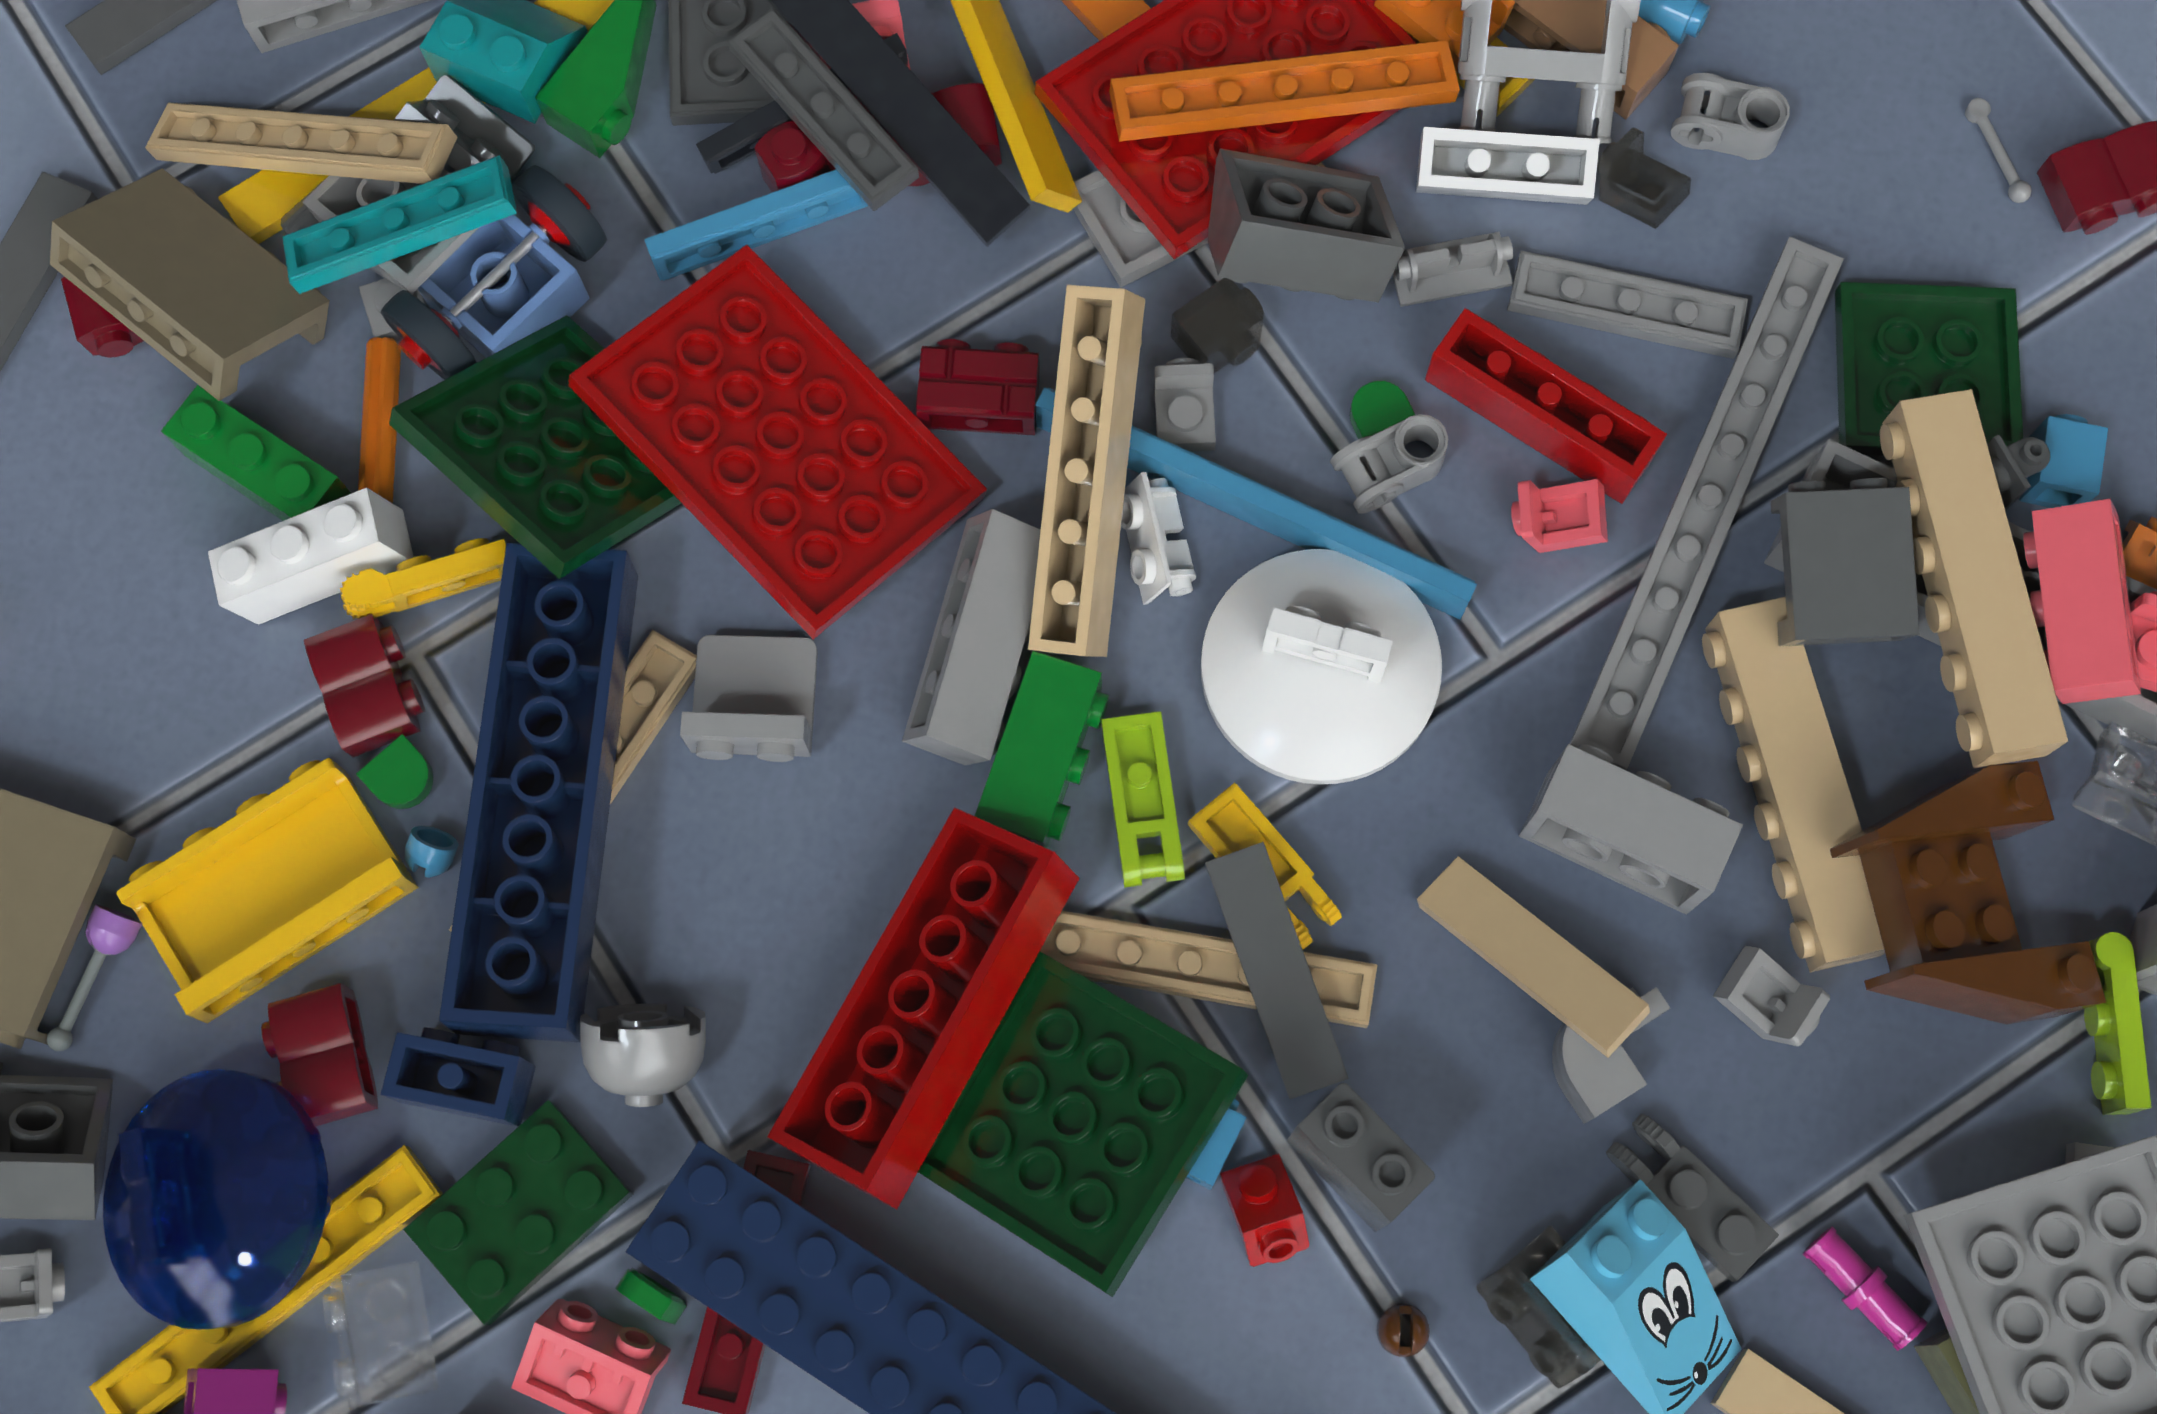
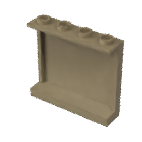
M0 789V1043L21 1049L26 1038L47 1044V1034L38 1032L37 1029L110 860L114 857L127 862L137 839L114 826Z

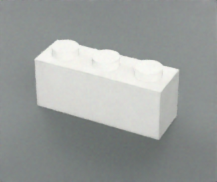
M1423 127L1420 139L1416 192L1587 205L1594 199L1600 139Z
M367 487L208 551L219 606L258 625L340 593V588L343 587L342 582L347 580L346 577H351L352 573L358 575L359 571L372 568L380 573L388 574L395 571L399 563L414 557L403 510Z

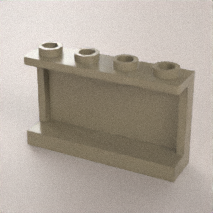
M163 168L52 221L50 265L218 401L237 391L239 369L244 363L296 334H300L313 345L324 339L330 300L323 296L317 288L299 294L289 283L287 266L280 262L273 253L266 251L242 232L235 223L223 217L199 198L191 188L184 186Z

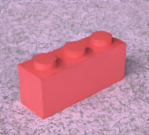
M2111 499L2032 511L2034 531L2024 533V550L2029 569L2038 568L2041 590L2030 592V602L2037 628L2045 627L2047 650H2044L2057 698L2061 704L2141 694L2119 515Z

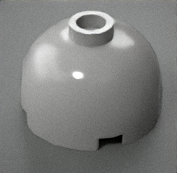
M625 1004L597 1009L596 1022L585 1013L580 1016L581 1051L584 1066L591 1079L604 1090L614 1094L625 1095L626 1105L634 1107L659 1105L663 1103V1094L679 1090L695 1077L703 1061L706 1044L705 1011L695 1007L684 1006L683 1018L668 1016L666 1013L667 1004Z

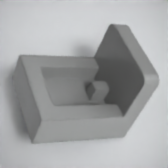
M1744 946L1713 995L1714 998L1762 1039L1793 1046H1800L1806 1037L1816 1029L1820 1021V1015L1830 1000V995L1822 988L1800 984L1761 948Z
M51 1248L37 1249L34 1253L0 1255V1322L49 1317L53 1313V1302L64 1301L65 1274L63 1262L52 1263Z

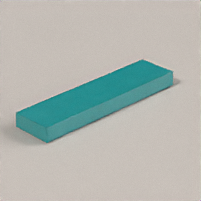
M499 155L282 236L289 283L301 294L516 214L517 208L508 166Z

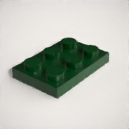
M548 1100L412 1221L404 1231L484 1325H491L624 1204L633 1193L555 1103Z

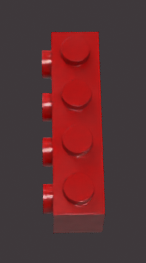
M1464 308L1433 352L1426 373L1425 381L1582 480L1598 479L1604 485V494L1620 504L1624 503L1667 436V433L1652 425L1644 417L1628 410L1601 393L1594 386L1580 380L1551 362L1543 354L1527 347L1500 330L1493 323L1484 320L1467 308Z

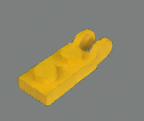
M488 538L469 540L458 545L454 549L455 554L432 560L428 555L413 557L399 563L396 566L397 571L386 575L372 568L359 571L358 575L352 573L351 577H346L347 580L342 582L343 587L340 588L342 593L341 599L344 603L343 608L347 610V615H351L353 619H359L370 614L379 617L501 581L506 551L505 540L501 539L491 543Z
M1235 782L1188 820L1190 829L1215 858L1264 842L1285 901L1299 890L1320 920L1332 926L1342 918L1340 910L1313 879L1315 873ZM1288 908L1302 950H1304L1313 942V939L1305 924Z

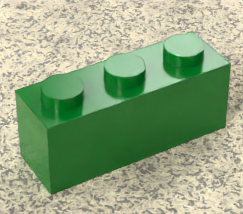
M199 385L194 388L161 430L185 457L282 521L351 494L336 475L225 402L218 401Z
M1032 651L975 817L1045 848L1048 847L1050 838L1057 841L1062 839L1071 811V806L1062 804L1070 782L1080 785L1090 756V750L1082 748L1089 726L1096 729L1100 728L1101 719L1104 718L1110 695L1101 692V672Z

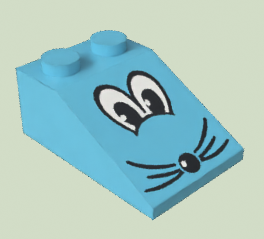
M1641 1179L1604 1205L1530 1278L1533 1284L1649 1414H1684L1742 1350L1686 1229Z

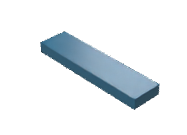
M833 170L646 238L644 241L660 281H665L728 258L746 244L752 249L865 208L868 204L837 170Z

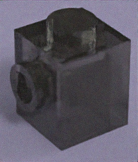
M1223 278L1172 313L1171 338L1187 358L1196 359L1200 364H1213L1214 373H1216L1229 363L1232 366L1242 364L1258 350L1264 311L1259 300L1248 288L1244 287L1240 290L1233 281Z

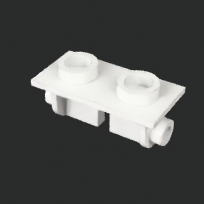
M1141 472L1125 488L1121 527L1127 532L1132 554L1130 559L1131 575L1134 582L1139 585L1143 605L1152 602L1166 588L1169 589L1170 596L1188 594L1193 591L1191 582L1196 579L1187 539L1170 541L1166 539V534L1180 533L1184 529L1176 490L1174 487L1168 486L1167 479L1165 478L1149 481L1147 472Z

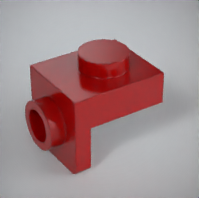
M1279 1153L1220 1173L1222 1186L1241 1233L1250 1266L1255 1267L1267 1262H1283L1310 1246L1304 1213Z

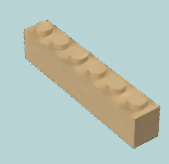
M1067 285L1028 650L1085 657H1107L1145 298L1126 289Z
M1970 389L1902 400L1882 423L1880 444L1885 458L1893 462L1897 477L1895 487H1909L1915 572L1923 575L1928 594L1925 601L1926 620L1930 630L1933 633H1938L1943 651L1940 662L1942 681L1945 688L1949 692L1954 693L1959 712L1956 719V733L1959 744L1964 751H1969L1973 768L2045 757L2068 742L1973 391Z
M1786 597L1719 611L1705 628L1706 633L1702 637V647L1709 667L1712 669L1717 668L1723 690L1719 693L1722 715L1728 725L1734 724L1741 747L1737 748L1739 771L1745 782H1752L1758 801V805H1755L1754 808L1757 830L1763 840L1770 841L1776 860V863L1772 865V878L1775 889L1781 899L1788 900L1794 919V922L1790 924V937L1793 948L1800 959H1806L1809 972L1811 973L1879 957L1885 954L1860 855L1832 858L1831 848L1861 832L1862 828L1804 645L1779 646L1777 622L1787 619Z

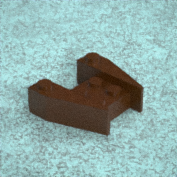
M2038 761L1989 765L1938 787L1830 849L1832 858L1860 855L1889 965V973L1864 981L1866 990L2006 1025L2054 1018L2107 1003L2089 941L2022 950L1993 840L2007 839L2055 820Z

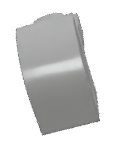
M1632 987L1630 990L1634 992L1637 996H1639L1635 989ZM1657 987L1640 997L1649 1004L1650 1013L1632 1033L1670 1009V1006ZM1562 1023L1553 1044V1070L1559 1087L1583 1124L1596 1118L1647 1085L1622 1045L1607 1058L1565 1023Z

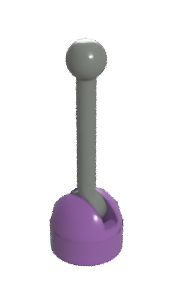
M95 904L85 930L87 940L95 951L59 1027L52 1029L47 1035V1044L52 1050L65 1051L71 1046L73 1042L72 1027L106 956L116 955L131 946L142 926L139 920Z

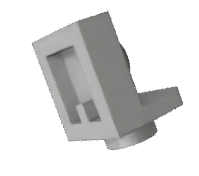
M1178 358L1168 361L1165 365L1155 367L1154 405L1157 437L1188 451L1215 450L1213 364H1200L1198 360L1192 358Z

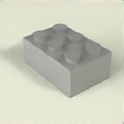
M1568 744L1548 771L1519 837L1687 915L1715 891L1743 824L1728 818L1729 811L1713 801L1704 798H1695L1691 801L1670 791L1672 788L1670 783L1655 774L1645 771H1638L1636 774H1633L1613 765L1614 759L1601 749L1584 744L1579 745L1577 748Z

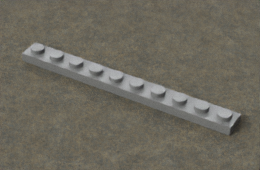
M1789 237L1785 243L1571 738L1570 745L1578 748L1579 745L1584 744L1601 749L1614 759L1613 765L1627 770L1844 258L1793 237Z

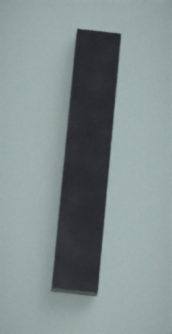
M768 0L918 167L923 176L986 247L1030 210V204L849 0Z

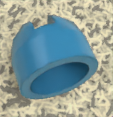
M416 826L411 829L408 837L404 859L412 872H416L420 866L426 868L425 877L439 876L448 870L459 844L452 835L443 830L429 826Z

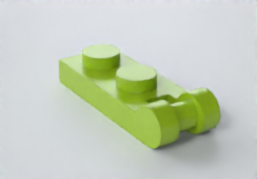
M1161 711L1101 719L1124 888L1142 886V879L1165 876L1166 882L1185 880ZM1160 836L1162 853L1139 856L1137 839Z
M2109 932L2089 941L2107 1003L2084 1009V1021L2088 1034L2094 1036L2097 1061L2092 1066L2091 1085L2096 1098L2101 1099L2102 1115H2128L2152 1107L2134 949L2126 936L2117 932Z

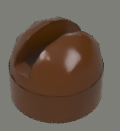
M1407 1304L1395 1305L1384 1311L1378 1320L1376 1329L1381 1346L1388 1353L1398 1357H1408L1420 1352L1427 1344L1430 1333L1425 1315L1416 1307ZM1400 1314H1410V1347L1399 1346L1401 1334Z

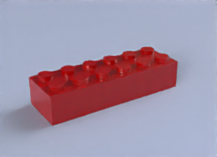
M954 807L767 1137L802 1159L897 1210L1080 878L1054 851Z

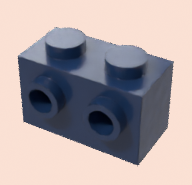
M423 1027L421 1037L396 1033L380 1095L403 1104L516 1127L521 1125L536 1066L519 1057L520 1047L493 1040H483L481 1049L459 1045L460 1035Z

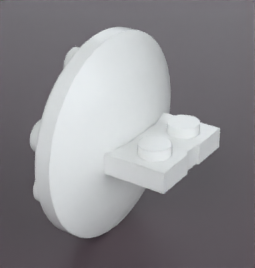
M1308 549L1276 556L1259 564L1238 579L1222 597L1210 618L1201 654V681L1204 696L1216 725L1231 745L1246 759L1276 776L1296 782L1319 785L1338 784L1367 777L1385 768L1404 754L1417 740L1434 710L1439 695L1442 675L1441 649L1435 627L1426 608L1408 585L1370 565L1328 549Z

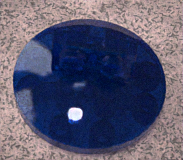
M214 1069L192 1073L175 1080L153 1095L132 1118L125 1131L118 1134L119 1142L109 1165L103 1196V1226L107 1249L117 1276L127 1292L143 1309L159 1320L181 1328L197 1330L223 1329L238 1326L259 1317L278 1304L300 1280L317 1249L325 1219L331 1208V1199L328 1193L327 1163L320 1132L314 1126L303 1106L292 1094L274 1081L258 1074L237 1070Z

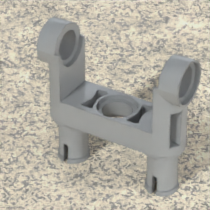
M1461 0V11H1464L1457 73H1460L1461 80H1465L1461 126H1459V129L1475 130L1477 111L1481 109L1480 131L1496 132L1495 124L1500 82L1506 83V77L1576 82L1575 88H1581L1577 128L1574 137L1591 138L1593 120L1596 118L1594 139H1600L1599 143L1611 144L1616 91H1622V85L1626 84L1632 25L1637 22L1641 0H1607L1601 54L1487 46L1492 0Z

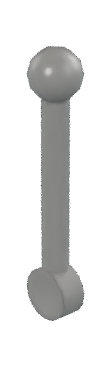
M1975 98L1971 100L1965 109V116L1968 121L1979 125L2010 185L2008 189L2009 198L2015 203H2023L2031 196V186L2027 182L2020 180L1988 118L1991 111L1990 104L1982 98Z

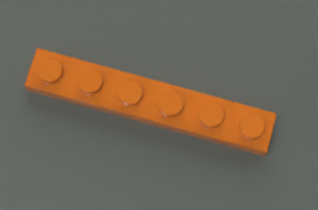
M1448 40L1111 79L1109 89L1119 142L1456 102L1460 91Z

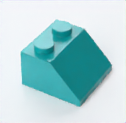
M447 0L419 48L436 81L441 76L450 75L479 100L536 124L542 112L535 96L588 31L585 25L526 0Z

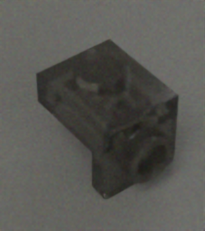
M1631 128L1617 143L1609 144L1599 159L1597 171L1600 174L1599 200L1654 229L1690 194V177L1644 155V132L1637 128Z

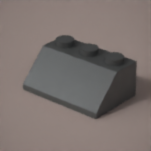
M1225 149L1219 150L1216 158L1208 230V244L1218 277L1228 278L1237 283L1254 282L1279 286L1293 292L1303 290L1334 295L1343 300L1360 299L1379 303L1403 254L1405 246L1378 176Z
M0 1075V1218L95 1220L105 1173L113 1078Z

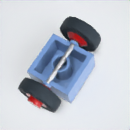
M537 165L528 168L512 185L515 197L533 222L529 227L515 215L479 227L418 288L430 308L405 290L395 294L382 308L381 314L401 339L397 345L422 370L428 366L445 380L477 363L470 350L460 340V335L487 358L566 315L571 317L590 299L577 269L550 247L548 243L552 241L574 258L586 262L604 246L607 241L606 235L598 221L589 211L591 208L585 198L570 184H563L551 173Z

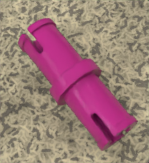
M1833 1226L1823 1232L1803 1252V1256L1806 1259L1809 1258L1845 1295L1841 1301L1850 1310L1857 1307L1893 1344L1897 1351L1909 1344L1926 1327L1928 1322L1921 1318L1885 1282L1888 1275L1879 1266L1872 1269L1842 1239Z

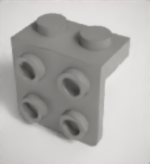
M706 635L702 637L697 646L693 712L682 711L680 736L690 752L696 753L698 757L711 760L731 759L733 754L757 755V758L772 762L792 761L794 756L811 757L818 650L814 641L809 638L732 635Z

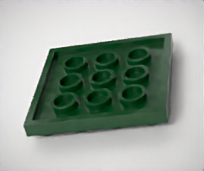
M567 315L392 408L389 421L390 426L559 579L681 504L672 492L569 387V375L605 348Z
M1039 951L918 1173L1113 1297L1241 1089L1248 1074L1241 1067Z

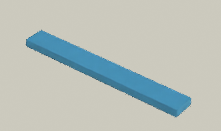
M1044 387L1035 404L1036 427L1051 433L1055 390ZM1132 425L1128 469L1139 474L1147 472V476L1150 479L1165 478L1169 487H1174L1175 490L1306 550H1334L1370 565L1406 583L1422 603L1461 620L1477 586L1474 580Z

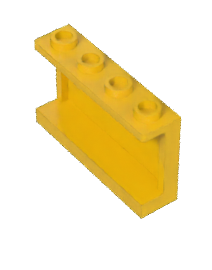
M331 758L324 759L323 761L314 760L301 765L290 774L288 778L290 782L271 794L263 793L249 798L236 809V816L217 828L208 827L195 832L184 841L182 845L184 849L165 861H153L138 868L130 875V883L116 892L121 903L134 910L181 990L174 995L186 1015L208 1024L419 888L347 772Z

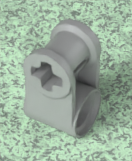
M1710 73L1691 74L1682 82L1681 94L1684 97L1680 117L1672 123L1671 136L1676 142L1689 148L1708 149L1740 156L1747 160H1760L1774 152L1790 116V106L1787 99L1779 91L1770 87H1758L1726 80L1721 76ZM1705 91H1709L1710 96L1704 95ZM1700 109L1704 110L1703 114L1700 113ZM1748 120H1759L1764 122L1768 128L1756 127ZM1694 127L1700 128L1699 131L1695 132Z
M1418 414L1410 416L1373 436L1363 437L1339 450L1331 458L1330 463L1335 471L1343 472L1356 496L1353 505L1358 514H1364L1384 506L1398 495L1437 476L1443 466L1448 445V435L1445 427L1438 419L1430 415ZM1412 441H1424L1432 447L1434 453L1429 457L1416 458L1410 455L1404 446Z

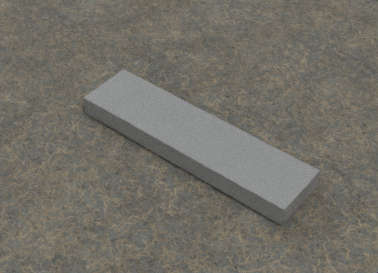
M1521 251L1516 265L1507 311L1734 359L1739 351L1748 299Z

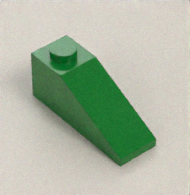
M614 0L535 96L547 125L598 158L603 156L611 144L617 145L620 143L630 129L632 118L635 114L657 7L655 0Z

